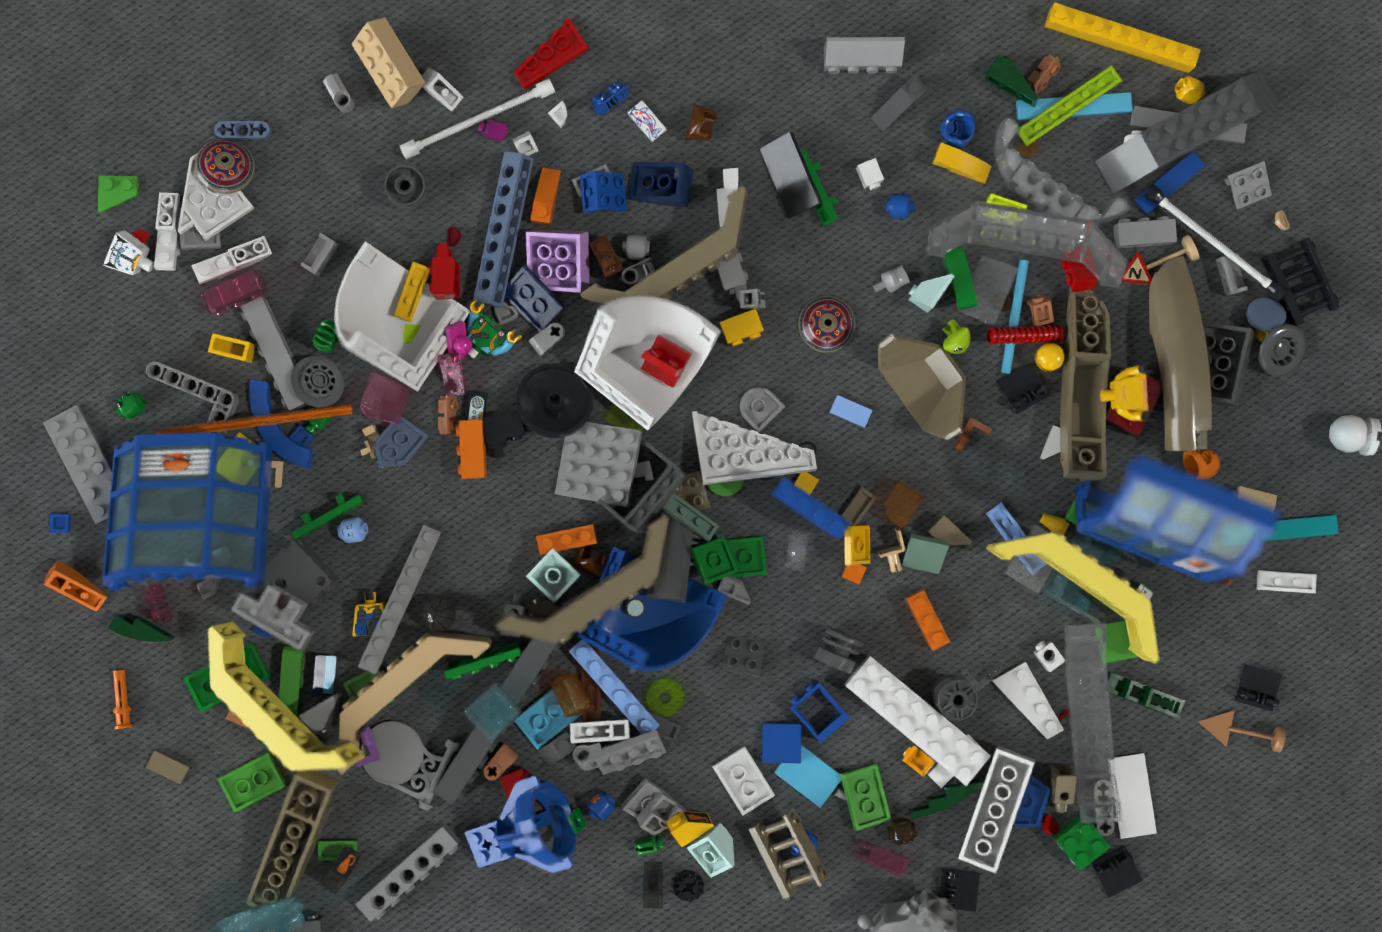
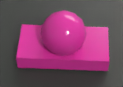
M458 321L445 327L449 360L454 363L469 355L467 353L471 351L472 342L466 335L465 322Z

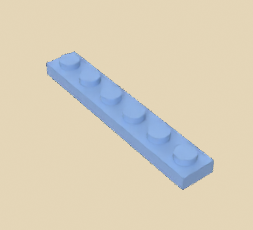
M582 639L569 650L571 655L641 734L654 731L660 726L588 642Z

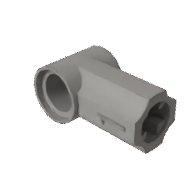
M335 73L326 76L323 83L330 93L334 104L343 113L351 112L355 103L339 75ZM348 99L347 104L340 105L342 100Z

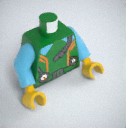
M477 300L473 301L470 305L471 311L467 319L466 328L467 337L471 340L473 346L467 354L476 360L482 351L489 356H497L508 352L522 336L515 337L514 332L516 329L508 332L483 311L480 313L485 305L482 303L480 307H477Z

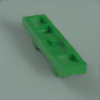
M803 150L801 153L822 203L815 206V209L824 227L838 219L833 209V206L838 201L836 196L828 198L816 173L822 169L820 163L812 164L806 150Z
M340 493L335 496L338 507L316 519L313 518L310 512H306L301 515L305 525L291 533L295 539H300L366 502L363 495H357L347 500L344 493Z

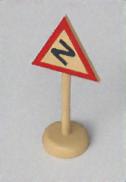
M1186 235L1182 238V250L1148 265H1145L1138 251L1116 282L1150 285L1152 278L1148 272L1149 269L1186 253L1191 261L1198 260L1199 253L1195 243L1189 235Z

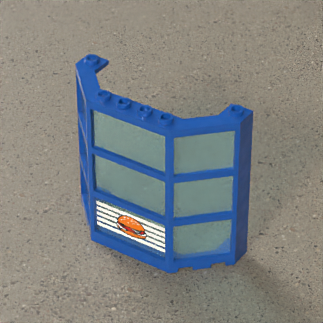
M220 433L137 435L134 437V441L128 440L122 444V447H115L102 584L109 587V590L120 591L122 588L129 587V583L126 581L131 579L134 581H145L146 578H153L156 581H164L165 578L172 577L174 580H185V577H192L193 579L203 580L205 576L239 580L247 587H257V584H264L272 448L267 443H248V439L234 436L232 440L223 438Z
M1142 456L1129 462L1127 466V479L1116 496L1090 486L1091 481L1088 480L1079 484L1075 491V495H1077L1075 506L1078 532L1207 583L1244 574L1249 558H1255L1263 547L1260 544L1266 535L1270 537L1273 533L1280 512Z

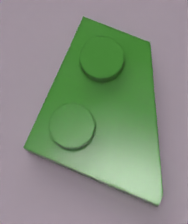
M99 176L98 212L104 213L106 210L117 207L127 200L138 197L139 177Z

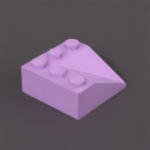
M533 229L526 232L527 266L551 291L583 292L589 288L588 231Z

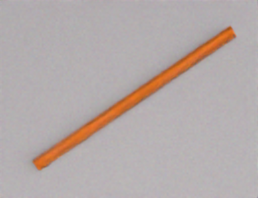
M344 404L342 407L337 405V407L332 406L331 408L330 406L327 409L322 407L320 410L319 408L318 410L313 408V410L310 409L309 411L308 409V411L303 410V412L298 410L296 413L295 411L293 413L292 411L291 413L286 412V414L284 412L281 415L276 413L274 416L273 414H269V416L264 415V417L259 415L257 418L256 416H254L255 418L252 416L250 419L245 417L242 420L237 418L235 421L230 419L228 422L223 420V422L218 421L217 423L215 421L214 423L213 421L211 424L208 422V424L203 423V425L198 423L196 426L191 424L189 427L188 425L186 427L181 426V428L176 426L174 429L173 427H169V429L164 428V430L159 428L156 434L219 432L229 429L352 414L353 409L352 405L349 404L348 406L347 404L346 406Z

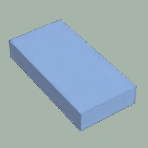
M837 395L829 413L865 428L872 410Z

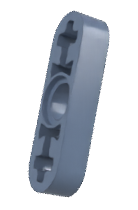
M220 121L214 127V132L220 139L265 140L270 137L272 132L271 127L264 121ZM251 125H253L254 129H261V126H263L267 130L261 135L258 131H252ZM225 126L227 129H233L235 135L232 136L233 133L231 131H226L225 135H223L219 130ZM241 126L248 127L246 135H239L238 130Z

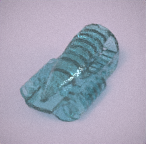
M286 898L278 902L260 904L230 914L212 925L210 932H293L305 923L302 914L305 902L295 898Z

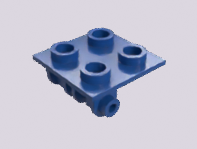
M621 82L612 83L607 87V92L603 95L598 93L592 98L593 102L590 103V106L595 108L594 111L598 116L600 114L603 115L610 110L606 102L611 109L613 108L609 101L610 99H612L615 105H618V103L627 98L629 92L626 88L628 85Z

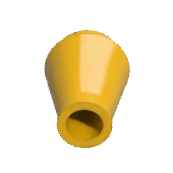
M1045 512L1039 521L1051 532H1058L1064 535L1070 524L1064 518Z

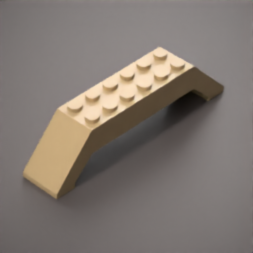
M433 631L429 635L426 632L418 639L416 647L411 645L401 655L403 657L401 660L397 657L386 668L388 670L386 673L382 670L374 677L372 685L367 683L357 693V698L353 695L342 706L344 710L340 713L339 745L344 746L352 742L359 749L361 726L444 654L472 655L476 659L490 647L493 640L485 636ZM353 764L344 768H338V772L342 775Z

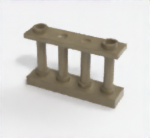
M791 808L783 816L784 820L766 826L763 820H759L748 829L783 899L793 894L797 889L796 885L815 879L818 887H820L829 878L827 870L822 865L794 808ZM788 827L793 837L775 844L770 833ZM797 844L802 855L784 861L778 851ZM806 862L811 872L792 878L787 868Z

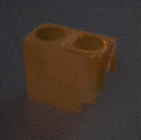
M897 480V485L884 502V506L888 508L885 514L896 526L904 528L924 497Z

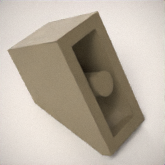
M941 515L926 531L929 534V538L948 541L949 545H969L972 543L945 515Z

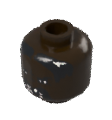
M908 818L893 820L891 828H887L889 840L893 839L896 845L912 843L914 838L917 837L915 824Z

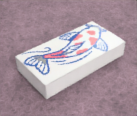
M643 101L627 112L651 142H654L667 131Z

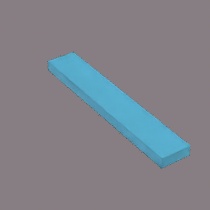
M1131 92L1103 94L1071 117L1131 113ZM1064 97L1038 99L1035 108L1021 100H1017V121L1032 120Z

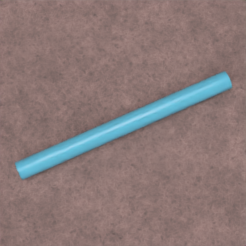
M1019 260L1008 325L1011 328L1018 327L1029 264L1027 260ZM1005 343L1001 373L1010 374L1015 344Z

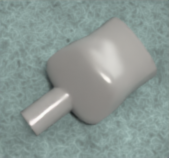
M900 265L882 273V281L872 287L875 293L884 288L888 292H894L910 283L903 266Z

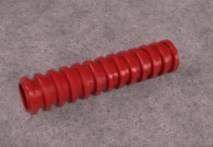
M1061 325L1023 326V328L1021 326L1012 328L991 327L987 331V341L990 345L994 343L1061 342L1064 337V330Z

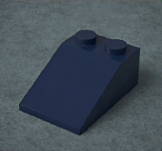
M633 162L627 199L670 207H688L694 170L684 163Z

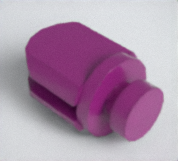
M488 120L487 124H484L483 121H480L478 132H485L484 137L496 141H503L506 138L508 129L504 123Z

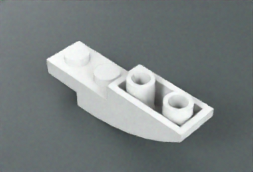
M159 193L155 227L158 231L154 268L156 270H176L177 255H180V246L177 243L180 239V234L178 233V211L181 208L179 193Z
M265 236L230 248L228 252L191 266L199 284H203L216 278L221 279L272 255Z

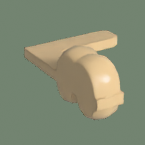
M247 459V466L260 467V460ZM272 461L271 468H276L275 487L280 488L282 486L283 461Z

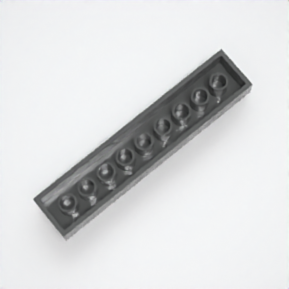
M532 638L433 793L452 805L456 800L458 802L461 801L469 789L466 785H471L479 774L476 771L477 768L481 769L490 757L487 755L488 751L492 753L500 740L497 737L499 735L503 736L510 726L508 720H513L521 709L518 706L519 703L526 701L531 693L529 690L530 686L534 687L542 676L539 672L541 669L545 671L552 660L550 655L552 653L556 654L562 645L561 641L553 643Z

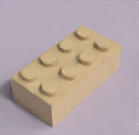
M386 18L367 22L352 42V46L390 107L395 108L405 105L413 99L425 84V81Z

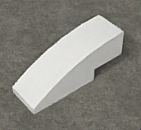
M738 168L723 169L722 172L724 188L717 189L720 229L723 227L729 204L727 196L738 189Z

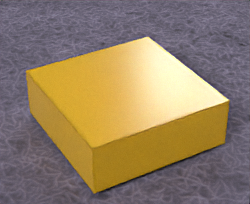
M807 472L800 473L794 485L810 495L819 479Z

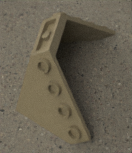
M896 335L887 336L878 345L879 371L924 432L945 440L957 436L962 431L966 382L964 373L950 354L943 349L942 345Z

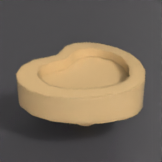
M1282 210L1276 212L1274 224L1283 231L1289 229L1290 225L1286 214Z

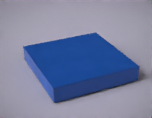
M763 724L762 763L801 764L802 724Z

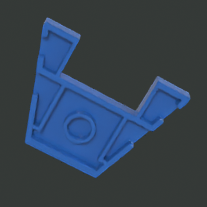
M1031 774L1013 826L1039 827L1051 789Z

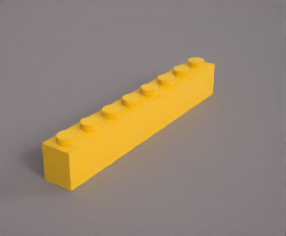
M1055 2L1049 10L1044 25L1046 28L1186 73H1190L1196 67L1201 49Z

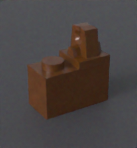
M606 235L589 243L607 281L622 274L624 271Z

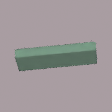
M675 493L661 508L706 542L710 541L719 525Z

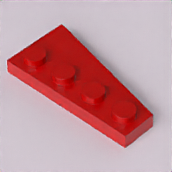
M568 17L559 29H556L545 43L543 42L538 47V51L534 55H530L514 71V74L523 89L526 90L589 51V48Z

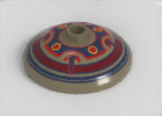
M216 139L208 142L199 150L195 160V169L199 180L208 189L217 193L231 194L244 189L251 182L255 172V163L250 151L241 143L231 139ZM222 159H227L228 162H227V163H223L221 160H222Z
M820 296L808 302L802 309L798 320L799 333L803 341L813 350L822 353L835 352L845 347L852 339L855 331V317L851 308L843 300L834 296ZM830 320L831 326H826L824 321Z

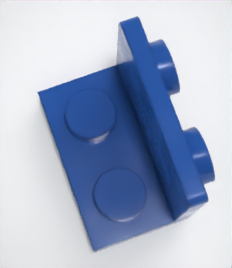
M592 171L580 175L583 213L590 214L601 210L627 211L623 174Z

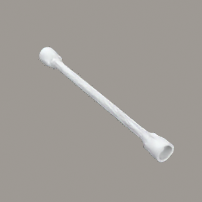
M548 78L535 84L536 88H533L527 94H522L520 97H516V99L513 98L511 101H507V103L505 102L502 105L500 104V106L498 105V107H493L491 110H487V112L485 111L482 114L480 113V115L478 114V116H473L471 119L469 118V120L462 121L458 125H453V127L442 130L438 134H433L429 138L422 139V141H414L413 139L399 145L405 159L407 160L420 154L419 150H422L426 145L433 144L435 141L437 142L442 138L444 139V137L446 138V136L448 137L451 134L453 135V133L455 134V132L466 129V127L473 126V124L484 121L486 118L493 117V115L504 112L506 109L508 110L511 107L513 108V106L515 107V105L522 104L526 100L528 101L531 98L533 99V97L537 98L539 96L542 99L555 93L550 79Z

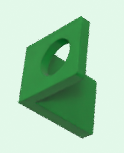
M579 808L572 810V813L567 816L575 834L587 826Z

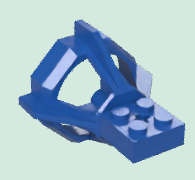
M537 775L516 782L499 818L473 826L464 832L478 868L514 857L525 860L551 873L573 866L570 855L576 851V834L567 817L572 813V809L565 793L549 781L541 783ZM535 798L542 803L546 811L534 815ZM552 823L554 834L551 851L546 847L537 830Z

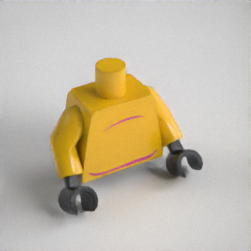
M1146 362L1142 367L1138 365L1126 368L1116 375L1115 381L1110 382V390L1100 391L1101 402L1111 401V408L1117 410L1119 415L1128 420L1144 421L1146 419L1148 422L1155 423L1156 420L1149 419L1150 414H1157V412L1148 410L1146 374L1154 372V370L1147 371L1146 366L1152 364V362Z

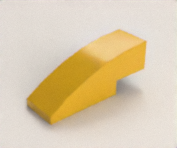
M944 143L939 144L932 163L983 184L986 183L992 167L975 156Z

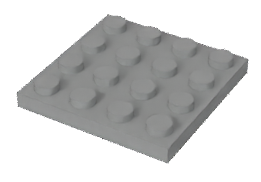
M587 422L579 431L565 437L555 494L596 502L602 499L607 504L629 507L642 431Z

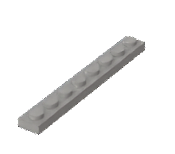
M426 525L422 526L357 667L373 674L377 673L441 532Z

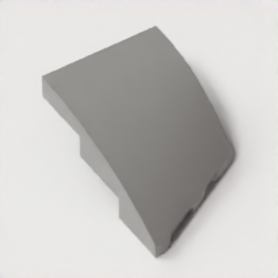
M647 778L621 804L622 810L634 816L640 828L652 835H656L669 828L666 821L671 819L672 816L677 815L681 811H687L667 792Z

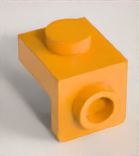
M916 746L909 747L905 751L902 760L923 777L926 776L936 763Z

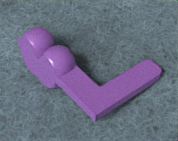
M368 726L361 728L360 737L363 744L368 747L370 756L356 762L357 767L380 759L375 746V738L371 735L372 730Z

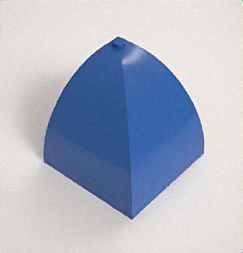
M613 547L599 582L639 556ZM689 577L685 604L662 599L648 600V588L642 587L638 590V594L631 599L625 598L621 601L622 605L614 610L610 608L604 612L605 616L597 621L593 619L588 622V627L577 632L576 636L634 669L642 671L661 670L680 662L703 642L714 626L727 595ZM633 600H639L643 605V612L638 616H632L627 610L628 604Z

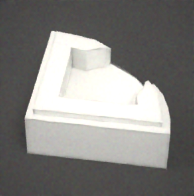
M563 101L548 112L560 128L563 127L567 119V110Z

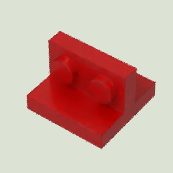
M657 335L651 349L645 350L641 356L645 360L641 369L674 388L692 353L665 337Z

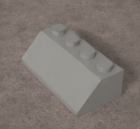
M827 37L824 46V71H829L830 74H837L840 71L846 70L850 74L859 73V70H867L869 74L878 73V70H886L888 74L897 73V70L901 69L903 63L905 37Z

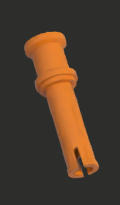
M126 670L113 671L116 707L113 710L116 716L115 729L133 727L130 723L129 712L131 708L128 706Z

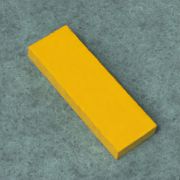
M412 262L393 316L412 322L430 273L429 267Z

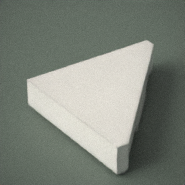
M1052 426L1040 459H1046L1061 452L1059 427Z

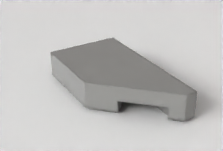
M732 576L721 579L717 588L718 591L735 600L750 604L751 599L742 580Z

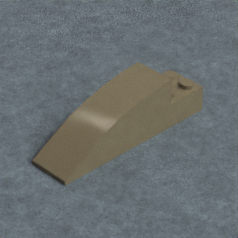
M314 769L299 770L295 774L247 899V905L279 919L283 918L334 804L331 800L339 780Z

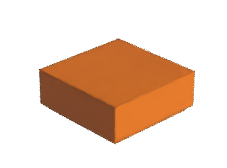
M861 564L846 565L841 577L859 585L867 567Z

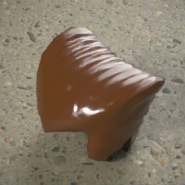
M694 104L685 140H711L717 115L712 109Z
M583 546L578 551L572 567L601 578L609 555Z

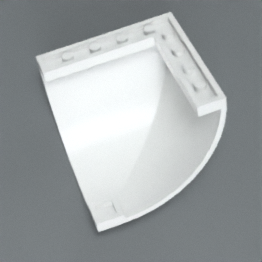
M364 242L350 264L337 295L335 306L337 334L344 346L350 351L418 391L448 346L445 327L458 321L464 322L470 310L452 299L437 300L430 293L429 284L426 283L412 322L393 316L409 271L367 242Z
M650 296L621 298L604 305L598 310L574 372L645 429L649 430L669 410L693 380L710 354L721 330L695 311L670 300ZM657 335L665 337L692 353L674 388L641 369L645 361L641 356L645 350L651 349Z

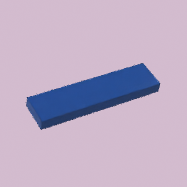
M1192 151L1156 181L1154 185L1161 189L1167 198L1200 171L1205 164ZM1147 190L1134 200L1145 215L1159 205L1150 202L1143 196Z

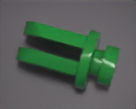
M331 417L309 419L307 422L310 425H307L305 429L315 435V430L321 431L324 429Z
M654 835L635 840L636 854L640 856L658 853V848L664 849L663 837L657 840Z

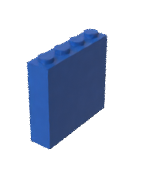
M786 478L780 479L770 494L833 538L840 539L850 524L849 521Z

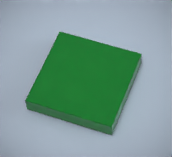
M725 536L690 549L703 585L739 572Z
M763 536L726 540L739 571L730 576L737 578L767 574Z

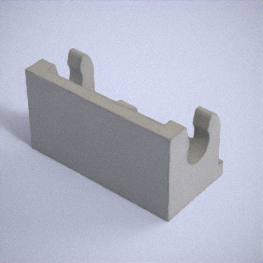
M322 233L318 235L319 238L304 262L300 264V266L318 277L339 245Z
M1228 256L1216 259L1225 296L1247 291L1248 287L1244 285L1240 266L1236 262L1234 263Z

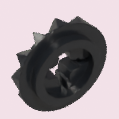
M686 870L676 876L673 889L676 896L682 901L691 902L698 900L703 893L704 882L697 872ZM685 881L689 884L694 883L692 886L693 893L689 889L684 890Z

